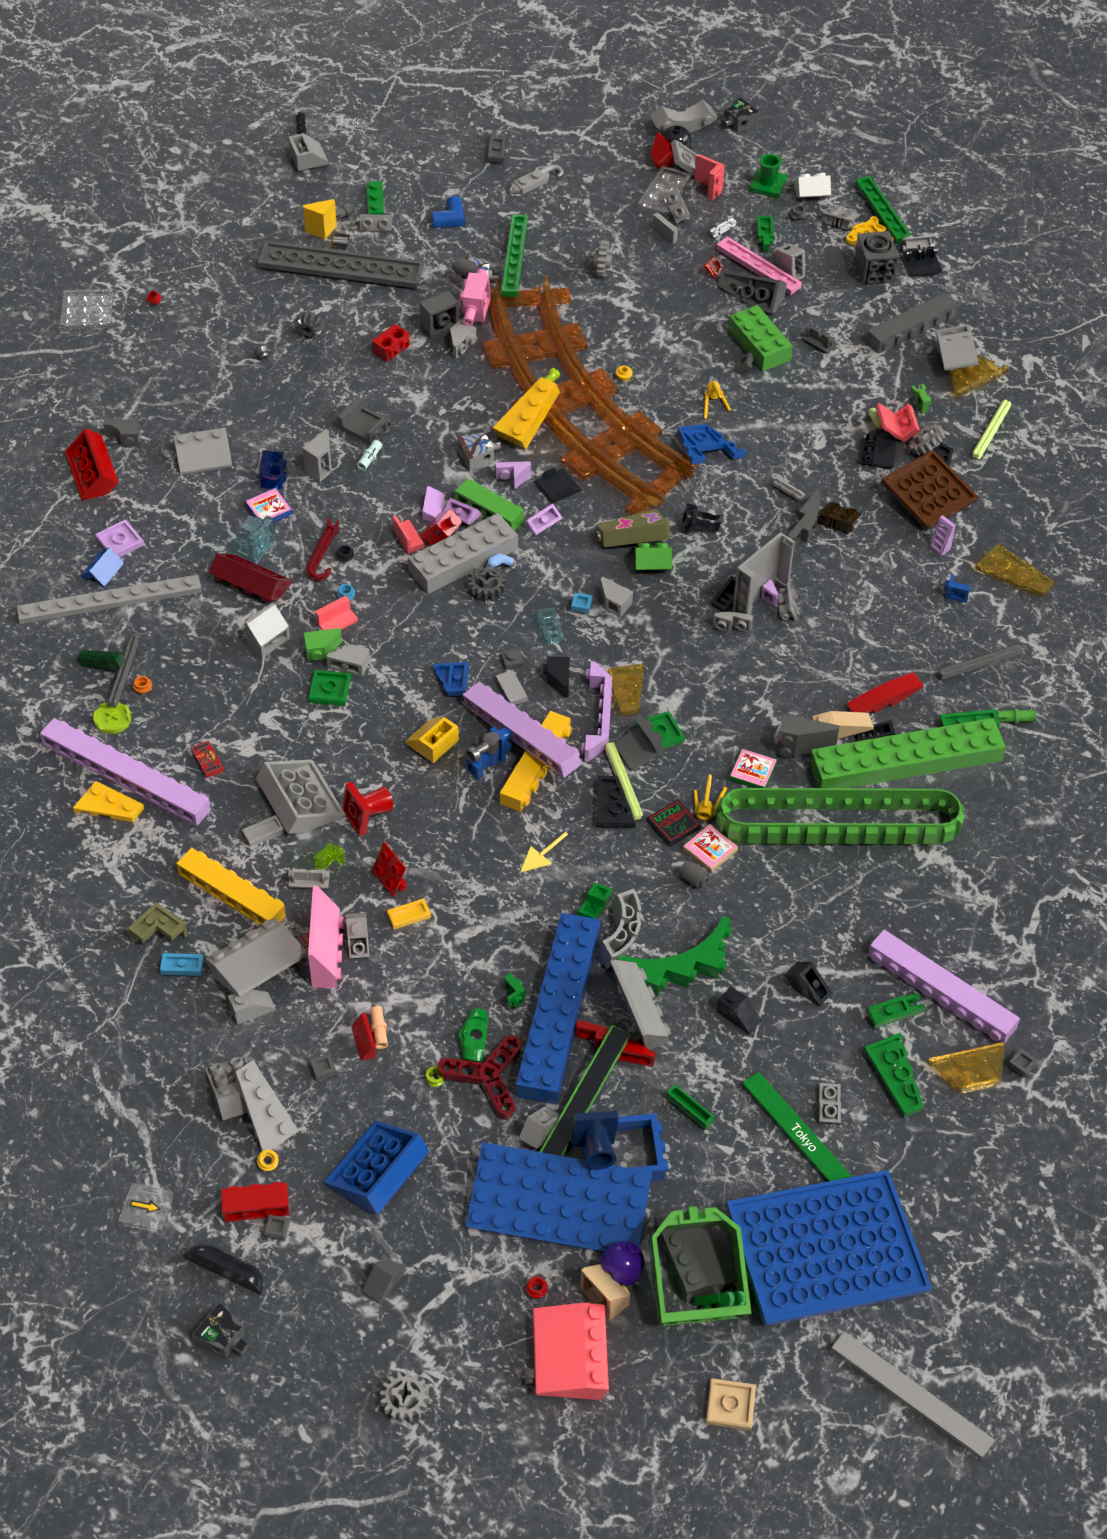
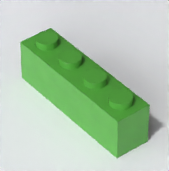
M467 479L455 490V500L479 510L483 515V519L499 513L514 531L524 522V509L479 485L477 482Z

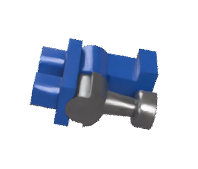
M505 726L499 730L492 727L490 733L484 735L482 744L477 748L472 746L466 750L465 769L479 780L484 776L486 768L496 765L499 760L501 762L506 760V752L511 750V743L508 739L512 737V732Z

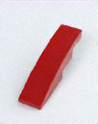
M912 672L883 683L846 704L851 712L869 713L873 711L876 713L889 704L892 707L922 689L924 685L916 674Z
M578 1020L576 1038L595 1041L594 1049H599L609 1029ZM630 1038L618 1061L654 1067L655 1053Z

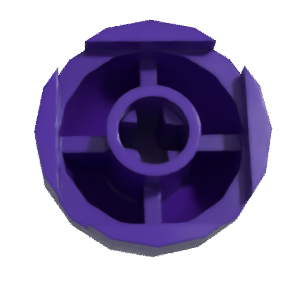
M618 1241L612 1243L605 1250L600 1258V1264L606 1274L609 1271L614 1275L612 1279L623 1285H633L643 1274L645 1258L635 1243Z

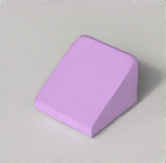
M770 579L762 586L761 598L776 607L778 592Z

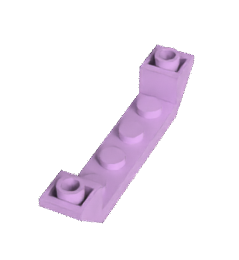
M591 661V667L587 669L586 680H590V688H600V695H604V699H600L599 710H603V713H599L598 725H602V728H598V735H586V742H582L581 754H585V762H589L603 752L606 743L609 742L612 676L595 661Z

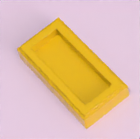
M424 898L387 910V916L393 930L431 918L430 910Z

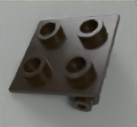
M829 502L819 512L818 521L822 525L828 527L831 525V528H833L837 520L836 530L839 529L846 533H852L854 528L852 525L862 513L857 512L854 508H845L839 503Z

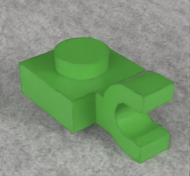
M921 384L920 390L916 389L915 386H911V393L916 397V404L921 414L928 413L929 406L931 405L930 396H927L925 392V384Z

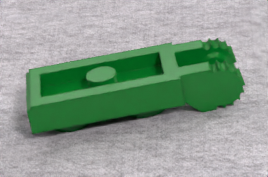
M915 993L868 1007L866 1013L874 1028H878L911 1017L912 1015H918L924 1012L926 1007L922 1003L909 1006L920 1000L919 994Z
M742 1291L694 1297V1306L703 1305L704 1309L729 1307L733 1304L740 1306L746 1303V1295Z

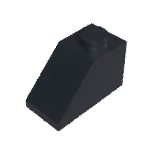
M547 656V664H543V675H547V683L563 697L569 698L570 657Z
M796 962L784 974L796 992L817 1006H821L832 994L813 962Z
M732 986L718 999L717 1013L749 1035L761 1023L762 1019L749 999Z

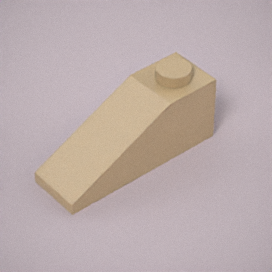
M829 711L812 716L815 721L839 725L838 739L874 729L869 713Z

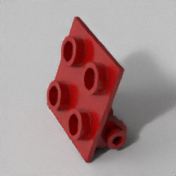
M383 842L372 871L389 893L395 897L397 890L404 891L407 888V882L403 879L407 868L386 842Z

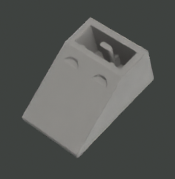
M969 324L936 330L937 348L945 370L953 371L957 368H970L974 365H979Z
M245 1056L235 1057L230 1061L216 1063L205 1068L222 1120L247 1113V1106L244 1098H242L234 1071L248 1063Z

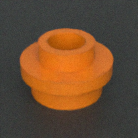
M146 676L137 677L133 683L134 691L140 694L147 693L152 688V682Z

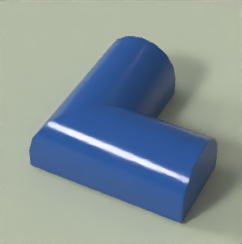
M451 196L447 199L446 211L432 212L434 228L466 226L462 200L458 196Z

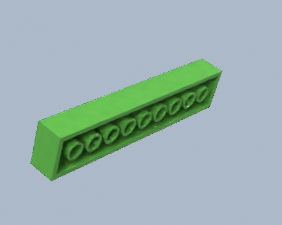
M994 718L812 749L809 764L818 788H853L1000 762L1003 760L1006 746Z

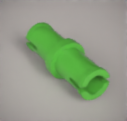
M997 710L999 723L1014 722L1019 724V722L1027 721L1036 722V710Z

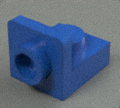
M951 574L950 580L945 582L944 590L947 591L945 598L967 603L971 586L953 582L955 575Z

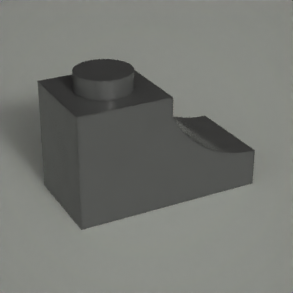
M104 419L103 425L106 437L118 439L122 446H139L141 433L139 419Z

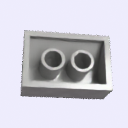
M225 428L173 436L180 475L232 467Z

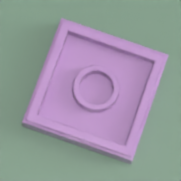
M126 519L95 534V539L104 549L110 547L118 557L144 546V540Z

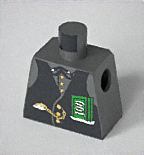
M739 97L725 107L721 125L724 128L731 126L734 130L741 131L758 125L760 112L742 97Z
M220 1302L192 1334L196 1346L222 1358H227L233 1350L240 1355H244L250 1346L248 1342L243 1340L245 1336L243 1324Z

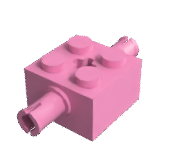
M484 269L477 270V273H469L468 278L464 280V291H461L460 301L463 302L461 312L464 313L463 323L467 326H471L473 321H485L491 300L489 275H487Z

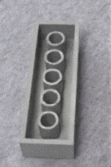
M497 513L408 557V572L425 592L430 594L468 575L470 572H473L474 568L480 569V565L486 566L491 556L497 553L508 555L518 550V534Z

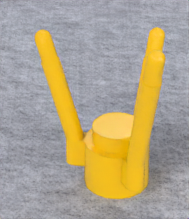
M716 381L708 383L706 386L707 391L704 392V419H707L709 397L712 399L721 398L727 410H731L723 395V391L720 389L719 383Z
M711 774L708 775L705 797L701 803L698 801L697 790L693 791L694 814L701 820H710L712 817H715L720 798L724 797L727 787L723 788L713 807L712 803L708 801L712 779Z

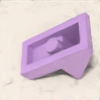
M531 461L496 463V480L514 479V489L531 476Z

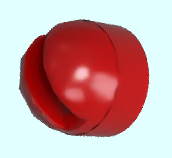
M153 290L148 293L147 301L152 305H157L161 302V296Z

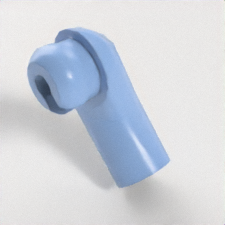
M497 553L488 559L487 565L490 568L497 567L500 564L511 567L514 558Z

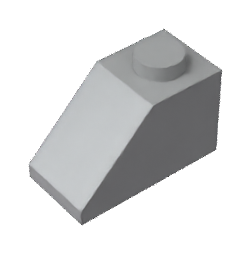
M349 645L327 654V667L329 669L351 673L363 677L370 662L369 649L363 646Z
M252 989L240 997L235 993L228 995L230 1010L237 1025L276 1010L269 993Z

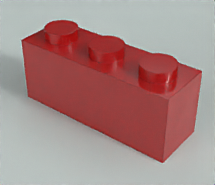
M273 1182L265 1185L251 1184L245 1187L230 1186L222 1189L224 1222L268 1218V1215L290 1216L287 1182Z

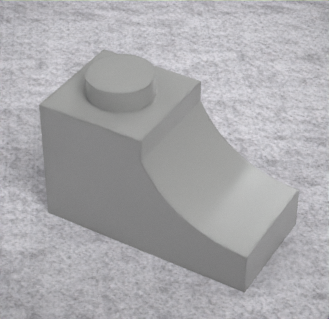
M544 1106L527 1117L519 1139L531 1148H539L547 1140L560 1114Z

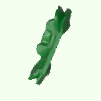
M475 1008L470 1010L466 1021L458 1032L463 1060L482 1061L488 1025V1014L483 1009ZM477 1030L482 1034V1037L475 1040L470 1036V1033Z

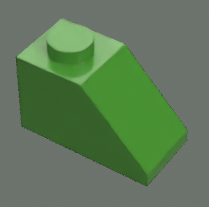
M341 628L305 632L304 641L307 660L318 661L326 659L327 654L333 652L342 643Z

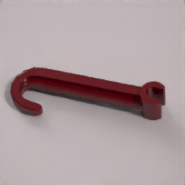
M332 518L327 520L326 529L306 565V575L313 581H323L332 572L331 568H327L323 574H316L334 536L339 534V520H337L335 525H332Z

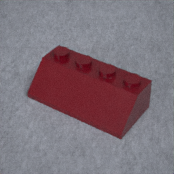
M216 553L209 572L215 576L216 580L221 582L228 581L230 586L240 589V587L246 589L245 592L254 596L257 594L261 596V600L266 602L279 600L293 582L292 579L233 553Z

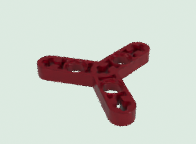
M507 1036L484 1063L443 1058L438 1062L437 1074L445 1080L481 1084L496 1115L500 1119L508 1120L514 1115L515 1103L500 1075L519 1054L522 1042L517 1036ZM515 1044V1047H512L509 1053H507L508 1045ZM497 1056H501L505 1059L506 1062L503 1064H498L495 1062L494 1058ZM444 1066H449L448 1072L444 1071ZM463 1068H470L473 1073L471 1075H464L461 1070ZM486 1071H487L488 1074H491V1073H492V1075H491V1081H492V1082H491V1083H490V1078H489V1076H488V1075H484V1073H485ZM499 1088L502 1090V1094L494 1095L491 1089ZM502 1100H504V1101H503V1104H504L505 1108H509V1112H506L505 1109L501 1110V1109H502V1102H501Z

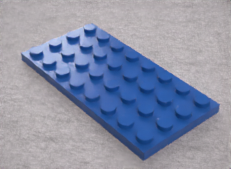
M482 1142L465 1227L467 1229L604 1253L612 1243L618 1241L635 1243L639 1247L652 1172L615 1165L597 1170L590 1168L587 1165V1160Z

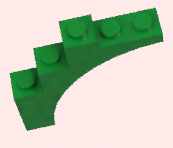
M723 916L717 928L707 939L684 953L657 959H642L620 955L618 960L637 963L639 969L643 968L647 977L644 980L647 987L651 986L656 996H659L661 989L665 990L668 981L688 988L690 982L695 981L697 973L718 979L720 972L724 973L727 966L724 952L726 943L724 941L725 938L729 939L732 932V927L730 926L731 918ZM613 972V982L617 983Z

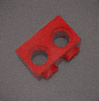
M396 324L392 325L372 340V353L385 362L390 361L410 346V333Z

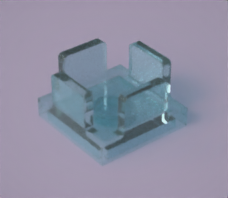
M268 515L264 519L258 516H249L240 527L241 530L250 533V535L247 537V540L240 537L236 538L237 551L249 556V560L255 564L260 561L276 542L273 517Z

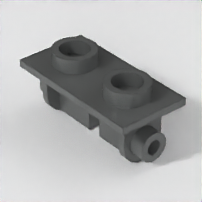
M807 325L805 328L807 333L801 337V339L826 353H830L838 345L834 337L824 332L820 334V330L813 325Z

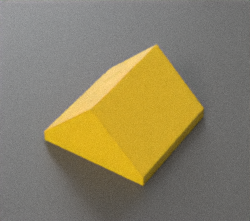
M335 200L303 205L305 232L326 239L337 226Z

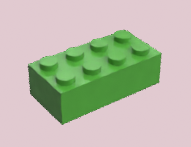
M758 305L729 315L728 331L747 353L750 352L754 356L753 361L762 371L791 361L793 345Z

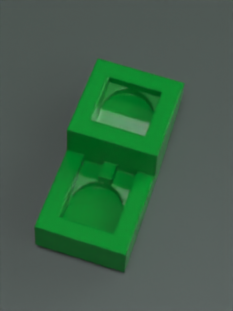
M595 882L587 893L586 900L578 910L577 916L599 919L612 895L613 889Z

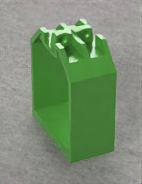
M697 1206L688 1207L685 1213H683V1210L672 1211L648 1241L658 1327L738 1319L749 1316L751 1314L741 1227L716 1207L704 1208V1211H698ZM719 1225L731 1235L738 1291L745 1293L746 1303L740 1306L665 1313L657 1237L662 1231Z

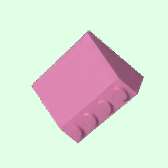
M313 886L308 950L312 988H337V980H341V968H338V963H342V950H339V946H343V933H340V929H344V917H340V908L318 886Z

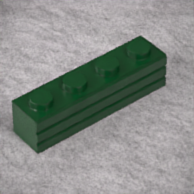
M81 650L77 657L81 666L121 668L125 661L121 652Z

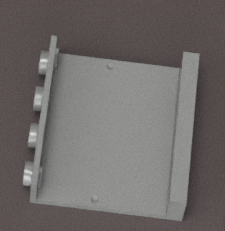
M780 532L737 567L732 612L751 615L753 602L761 596L762 586L770 579L774 585L787 588V583L790 581L795 541Z

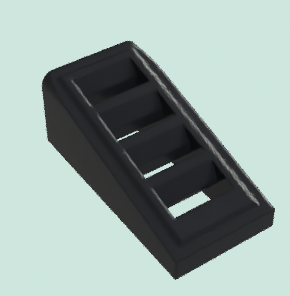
M731 575L711 601L712 605L723 612H727L733 606L734 595L731 596L727 592L729 591L732 594L735 592V590L731 589L732 587L735 588L736 578ZM721 600L722 602L726 603V605L723 606L722 604L718 603V601Z
M892 720L874 724L873 730L858 733L856 737L857 741L896 734ZM862 734H866L867 738L863 739Z

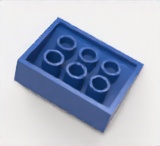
M375 1120L323 1183L363 1210L378 1215L420 1162H422L429 1153V1150L419 1134Z

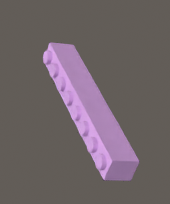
M478 682L462 694L465 705L469 710L497 730L504 726L512 732V737L510 738L512 741L563 778L581 765L580 753L575 747L566 744L564 739L555 736L550 729L542 727L537 720L531 719L526 712H521L513 703L507 702L502 695H497L489 686Z
M883 930L870 945L868 956L875 963L881 964L892 974H896L904 979L907 984L913 985L924 995L936 1000L942 1007L948 1008L957 1017L972 1024L975 1029L989 1035L992 1040L1004 1045L1017 1029L1020 1020L1018 1016L886 930Z

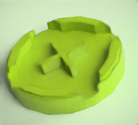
M105 702L94 711L93 722L96 729L100 732L117 734L129 726L131 712L128 706L121 704V702L118 703L117 707H109L108 702Z

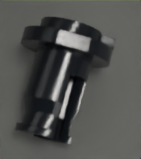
M687 504L682 517V527H685L687 533H692L694 528L718 532L721 526V521H718L721 515L698 511L697 505Z

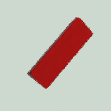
M364 1012L361 1013L352 1025V1032L362 1061L376 1058L375 1042L367 1015Z

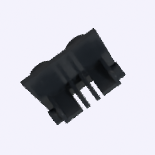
M920 247L905 250L903 256L911 276L943 272L936 255L938 254V247H922V251Z
M870 431L866 438H862L859 463L893 468L896 442L877 440L876 434Z

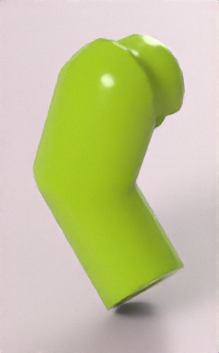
M551 368L545 379L554 382L560 377V372L555 368Z

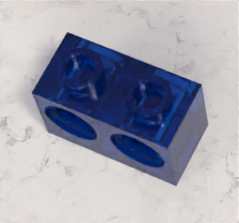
M262 450L260 461L261 488L282 489L283 482L286 483L287 472H283V470H286V459H283V452Z

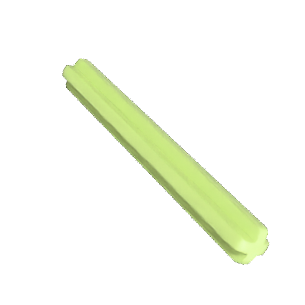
M1003 400L973 450V458L978 460L982 457L1010 409V401Z
M608 742L606 743L605 751L614 774L619 779L634 820H640L643 813L615 743Z

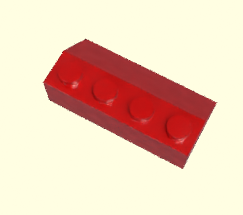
M84 428L64 452L82 500H88L109 494L119 481L102 435Z

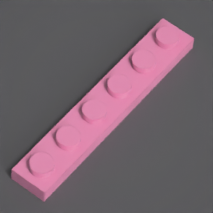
M728 236L717 244V250L760 277L788 283L786 293L792 295L801 288L802 282Z

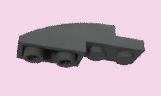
M819 490L809 495L804 506L801 505L797 511L798 520L793 530H789L786 535L795 541L794 548L800 540L807 543L815 531L820 510L821 497Z

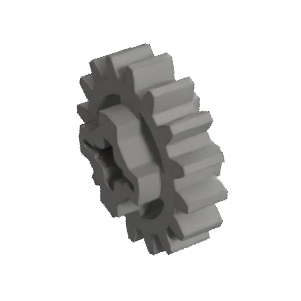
M601 240L600 247L595 250L594 267H597V276L605 277L606 270L611 269L613 252L609 249V241Z
M936 424L933 427H924L912 437L913 440L909 441L910 445L908 446L914 454L928 453L942 442L941 439L945 438V432L940 425L937 426Z
M398 1372L397 1379L390 1376V1384H383L385 1391H380V1397L382 1398L381 1407H385L386 1415L392 1413V1420H395L398 1416L401 1423L404 1422L405 1418L413 1422L414 1415L418 1418L421 1417L420 1410L427 1411L425 1403H430V1396H428L429 1387H425L424 1379L418 1381V1374L412 1378L409 1372L404 1377ZM407 1391V1397L403 1403V1398Z

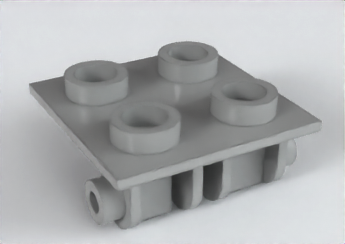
M833 204L823 211V214L826 215H823L822 221L825 224L836 226L839 218L838 227L849 230L854 226L852 222L861 214L857 213L854 209L846 210L842 209L840 205Z

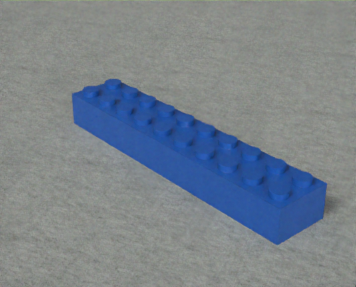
M565 913L560 915L516 1082L518 1098L558 1105L576 1034L577 1021L581 1014L601 934L600 919Z

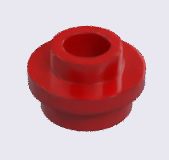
M536 1276L528 1280L526 1292L530 1297L539 1299L547 1294L548 1284L543 1278ZM536 1286L541 1288L539 1291L533 1290Z

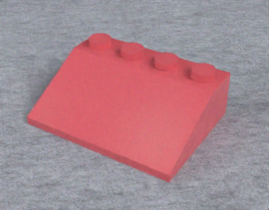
M576 1303L534 1308L535 1395L602 1400L609 1390L605 1305Z

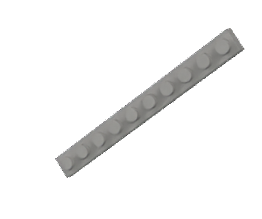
M192 575L17 606L20 624L202 593L199 576Z

